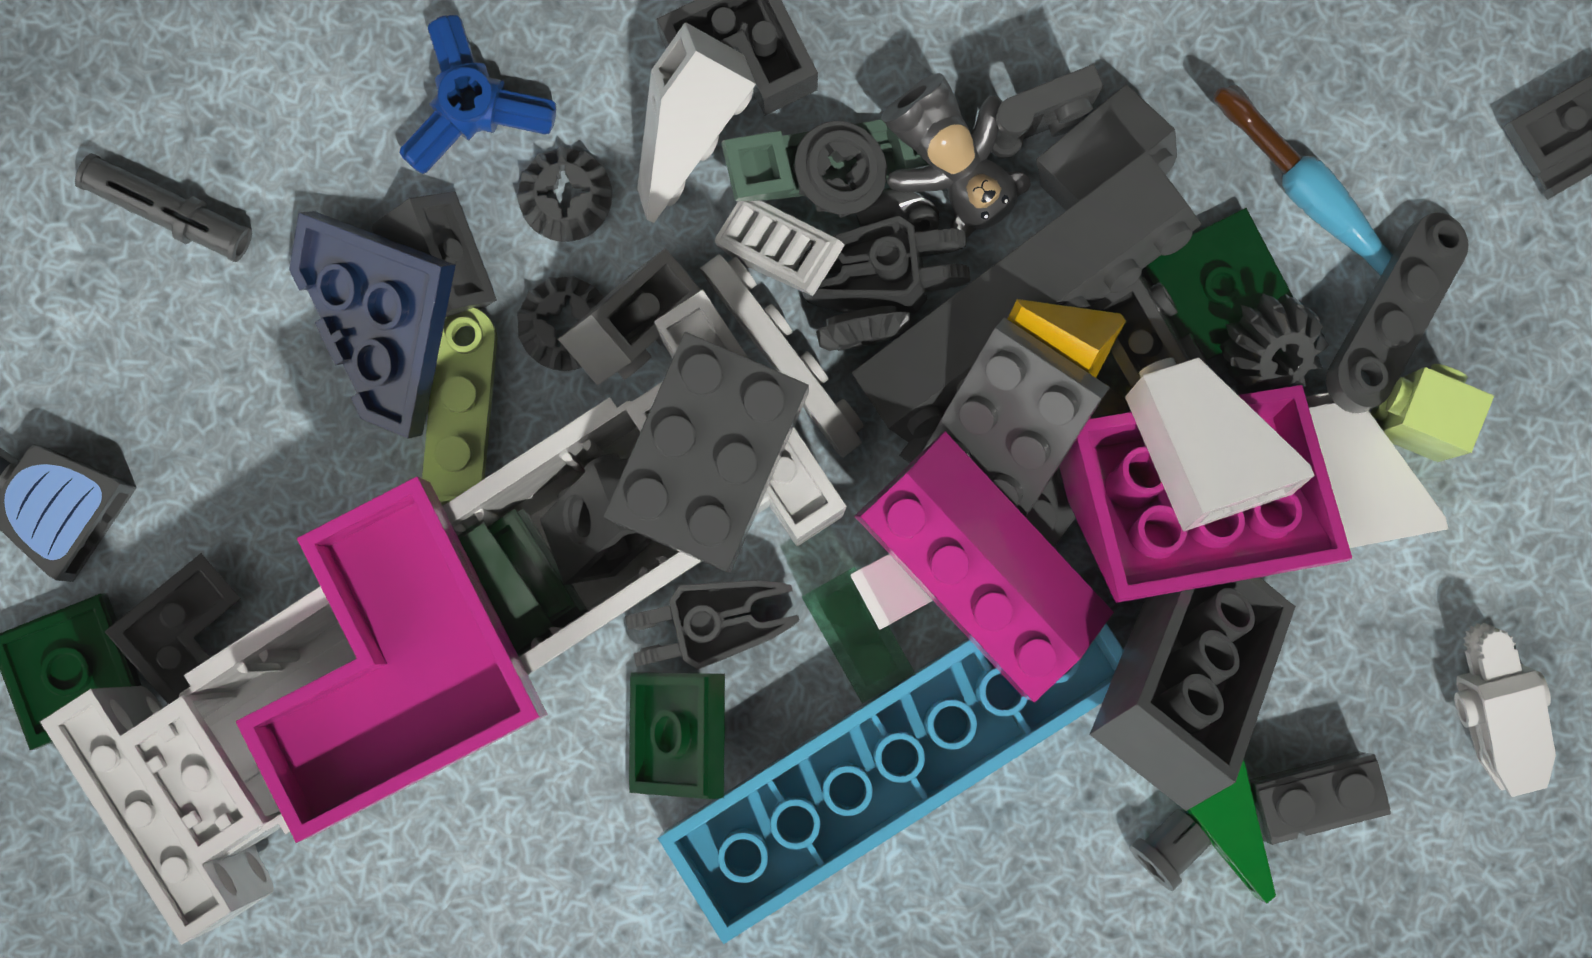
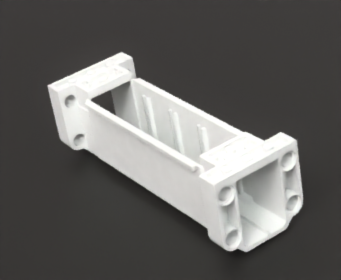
M701 290L654 321L663 344L672 359L684 332H688L748 358L704 290ZM662 382L637 399L626 401L619 407H616L610 397L442 506L456 534L459 535L466 531V529L482 519L487 526H491L495 521L515 509L519 512L524 509L530 515L549 546L540 518L558 501L557 495L562 490L572 486L585 473L584 467L590 461L608 454H617L620 459L630 457ZM793 428L756 515L770 507L798 547L842 518L847 506L796 429ZM653 540L616 576L572 584L589 612L572 621L564 628H549L553 635L548 639L535 637L531 643L532 649L519 657L527 674L530 675L701 561ZM321 586L185 674L184 677L190 684V687L181 692L178 699L164 708L158 699L147 688L142 686L98 688L88 690L41 721L42 726L181 945L226 924L273 893L272 880L259 858L255 844L280 828L285 834L290 833V830L235 721L357 659Z

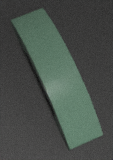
M882 119L855 124L871 134L880 145L887 165L886 180L889 174L897 169L924 168L930 165L917 151L902 142ZM780 130L723 140L721 144L735 201H760L803 196L799 195V183L796 174L791 170L795 162L796 147L808 132L782 136ZM831 156L828 157L831 166L825 171L826 174L822 179L824 181L827 179L832 181L835 178H840L844 181L845 185L848 184L845 175L851 170V166L857 160L854 158L849 162L845 160L841 163H836Z

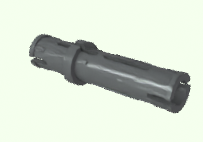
M92 153L83 159L75 176L76 187L94 193L133 214H137L172 231V237L184 244H189L193 241L227 257L232 262H238L249 247L252 238L251 228L241 226L208 210L207 203L195 196L185 199ZM119 185L152 200L154 204L120 189ZM174 211L207 226L209 231L174 215Z

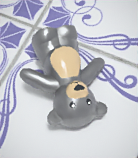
M937 73L919 81L905 94L891 103L884 111L881 119L902 142L917 151L930 165L924 168L895 170L889 174L887 179L890 188L899 192L938 191L948 188L951 206L954 210V217L950 228H959V230L965 231L966 238L976 229L981 230L993 227L1001 222L1013 210L1017 203V197L1027 192L1031 186L1029 177L1023 172L1015 171L1009 173L994 162L987 160L998 133L996 114L1003 101L998 96H989L982 103L975 128L970 133L968 126L961 116L957 99L944 75Z

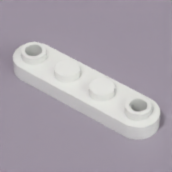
M718 254L700 267L710 286L773 369L809 384V393L803 408L836 452L844 458L860 446L862 441L857 432L865 427L844 398L835 404L821 385L828 380V377L814 357L808 351L798 356L785 338L792 333V330L775 306L770 304L765 309L760 306L750 292L757 284L741 261L735 256L727 262Z

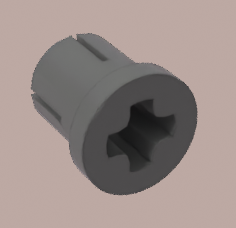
M1179 809L1174 811L1146 840L1138 838L1129 847L1138 862L1155 880L1170 891H1174L1182 883L1180 875L1211 845L1209 837L1196 823L1190 828L1194 820Z

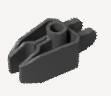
M896 216L835 235L833 237L839 239L845 246L827 274H839L836 277L823 280L813 296L804 292L802 294L810 304L839 312H852L880 306H896L897 312L916 313L927 301L926 292L944 290L951 287L955 288L967 285L970 282V270L967 265L948 264L924 268L922 258L924 256L951 253L963 249V247H966L965 231L963 232L959 228L916 233L911 223L900 216ZM812 248L805 252L802 259L798 263L800 266L802 265L803 261L805 260V258L807 257L808 253Z
M758 580L680 585L669 600L670 606L625 616L627 629H635L637 631L655 627L657 623L674 620L679 643L666 646L658 644L641 648L639 652L633 653L636 667L682 656L683 661L697 669H701L775 638L798 623L799 616L794 615L768 622H758L752 615L729 620L725 618L751 613L752 606L756 601L793 592L792 586L781 582Z

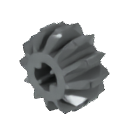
M1263 294L1255 309L1241 305L1243 317L1239 322L1225 324L1228 335L1231 338L1219 346L1223 352V357L1227 360L1225 366L1229 369L1228 373L1238 384H1243L1251 393L1290 387L1293 383L1306 387V373L1312 369L1322 368L1317 354L1329 346L1324 334L1321 332L1323 325L1320 323L1319 317L1310 308H1305L1296 298L1289 297L1286 294L1277 300L1274 297Z

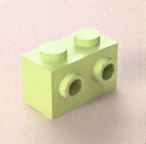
M1432 364L1431 369L1424 367L1404 377H1400L1387 400L1372 408L1371 415L1378 420V425L1392 444L1433 461L1441 462L1472 453L1494 395L1465 384L1468 376L1463 372L1449 366Z

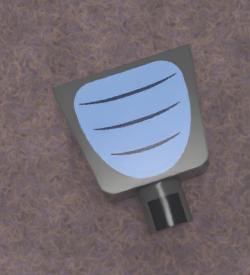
M33 444L21 460L0 448V531L49 577L56 581L73 582L136 490V487L122 479L50 448Z

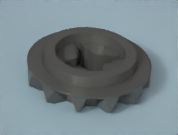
M844 121L826 122L810 130L796 147L795 162L791 171L796 174L799 183V195L806 196L814 203L817 212L827 211L838 214L842 218L850 214L863 212L881 195L887 177L885 156L878 142L863 128ZM831 156L836 163H841L845 160L849 162L854 158L857 160L851 166V170L845 175L848 184L845 185L844 181L840 178H835L832 181L830 179L826 181L822 179L826 174L825 171L831 166L828 157Z
M560 146L556 150L537 154L535 160L528 168L522 171L517 199L524 219L534 231L550 240L570 242L589 236L602 225L611 208L612 186L604 167L586 151H578ZM564 170L572 188L590 191V193H581L580 196L571 198L570 207L567 208L568 217L564 218L563 211L556 199L547 198L546 195L540 196V194H548L550 190L558 189L561 171Z
M571 276L548 277L545 282L528 291L520 310L517 312L518 338L526 352L536 362L549 369L558 371H571L582 368L562 343L560 348L557 347L556 329L545 320H540V316L547 318L550 315L559 316L562 312V307H566L567 299H570L569 305L572 308V317L579 321L604 298L598 289L583 280Z
M896 306L861 309L826 319L827 326L816 330L819 346L828 351L856 349L893 341V339L898 338L912 327L909 312H897Z

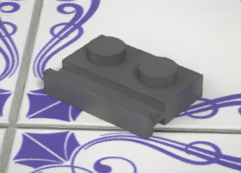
M1592 75L1510 121L1503 127L1532 176H1537L1545 189L1543 194L1547 200L1592 174Z

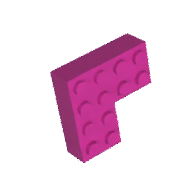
M417 476L296 538L357 659L235 722L295 842L298 843L325 831L548 714L431 483Z

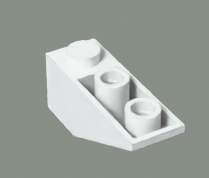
M686 22L651 70L637 190L646 219L652 223H655L666 206H672L677 202L690 173L699 161H705L710 157L717 146L719 134L733 115L740 114L747 107L753 94V88L756 85L747 60L742 53Z

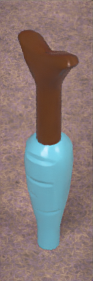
M1232 85L1217 89L1214 94V101L1223 114L1242 129L1283 172L1282 186L1288 197L1323 229L1364 258L1381 276L1393 254L1381 242L1356 202L1334 173L1321 160H1317L1315 157H1301L1259 113L1247 94L1239 86Z

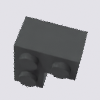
M694 0L656 19L660 38L665 48L669 46L686 22L742 53L755 80L756 85L753 88V94L764 116L817 91L818 72L782 0Z

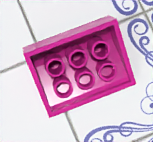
M1302 385L1238 396L1310 464L1315 476L1290 496L1184 532L1132 412L1089 419L1059 468L1069 505L1116 603L1342 563L1352 559Z

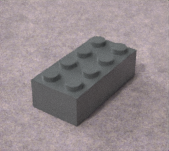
M1260 577L1146 597L1089 735L1185 811L1234 784L1237 780L1296 606Z

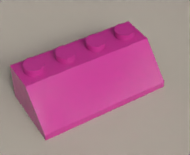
M946 431L939 435L854 516L1023 697L1034 703L1082 658L1114 613Z

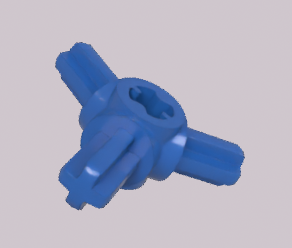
M458 15L441 16L429 23L428 32L441 73L434 79L438 94L429 103L434 110L433 114L400 148V155L413 169L421 174L427 173L460 136L469 141L480 131L494 133L498 125L545 135L551 132L556 119V103L545 98L504 90L503 80L490 78L486 65L475 62L462 19ZM467 90H473L477 96L474 98L475 108L465 111L461 105L464 102L462 93Z

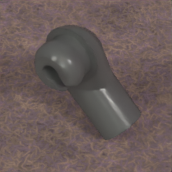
M891 188L884 189L879 198L863 212L856 213L860 227L900 216L911 223L916 233L938 230L939 211L937 207L918 192H899Z

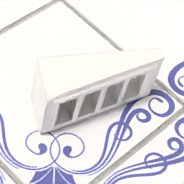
M738 201L715 238V243L719 248L732 258L736 256L744 266L811 296L815 294L845 246L839 239L763 201ZM810 244L813 245L798 271H794Z

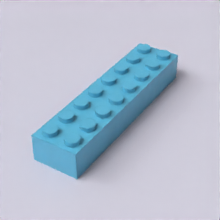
M1106 623L1082 658L1034 703L1023 697L967 638L724 793V798L710 801L666 829L657 839L724 945L1100 705L1105 698L1124 650Z

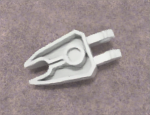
M1476 623V626H1470V630L1465 631L1467 634L1466 637H1463L1465 639V644L1463 645L1467 647L1465 654L1470 673L1457 676L1456 684L1459 692L1455 693L1454 701L1459 719L1464 727H1469L1477 759L1501 791L1506 790L1511 797L1545 789L1548 787L1556 757L1547 707L1551 703L1548 684L1540 671L1520 663L1518 650L1514 649L1516 643L1512 641L1513 637L1508 635V632L1498 628L1495 629L1494 626L1486 623L1482 625Z

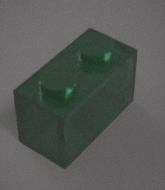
M853 567L802 596V599L863 704L912 676L915 672L889 626L879 630L850 574L857 571Z

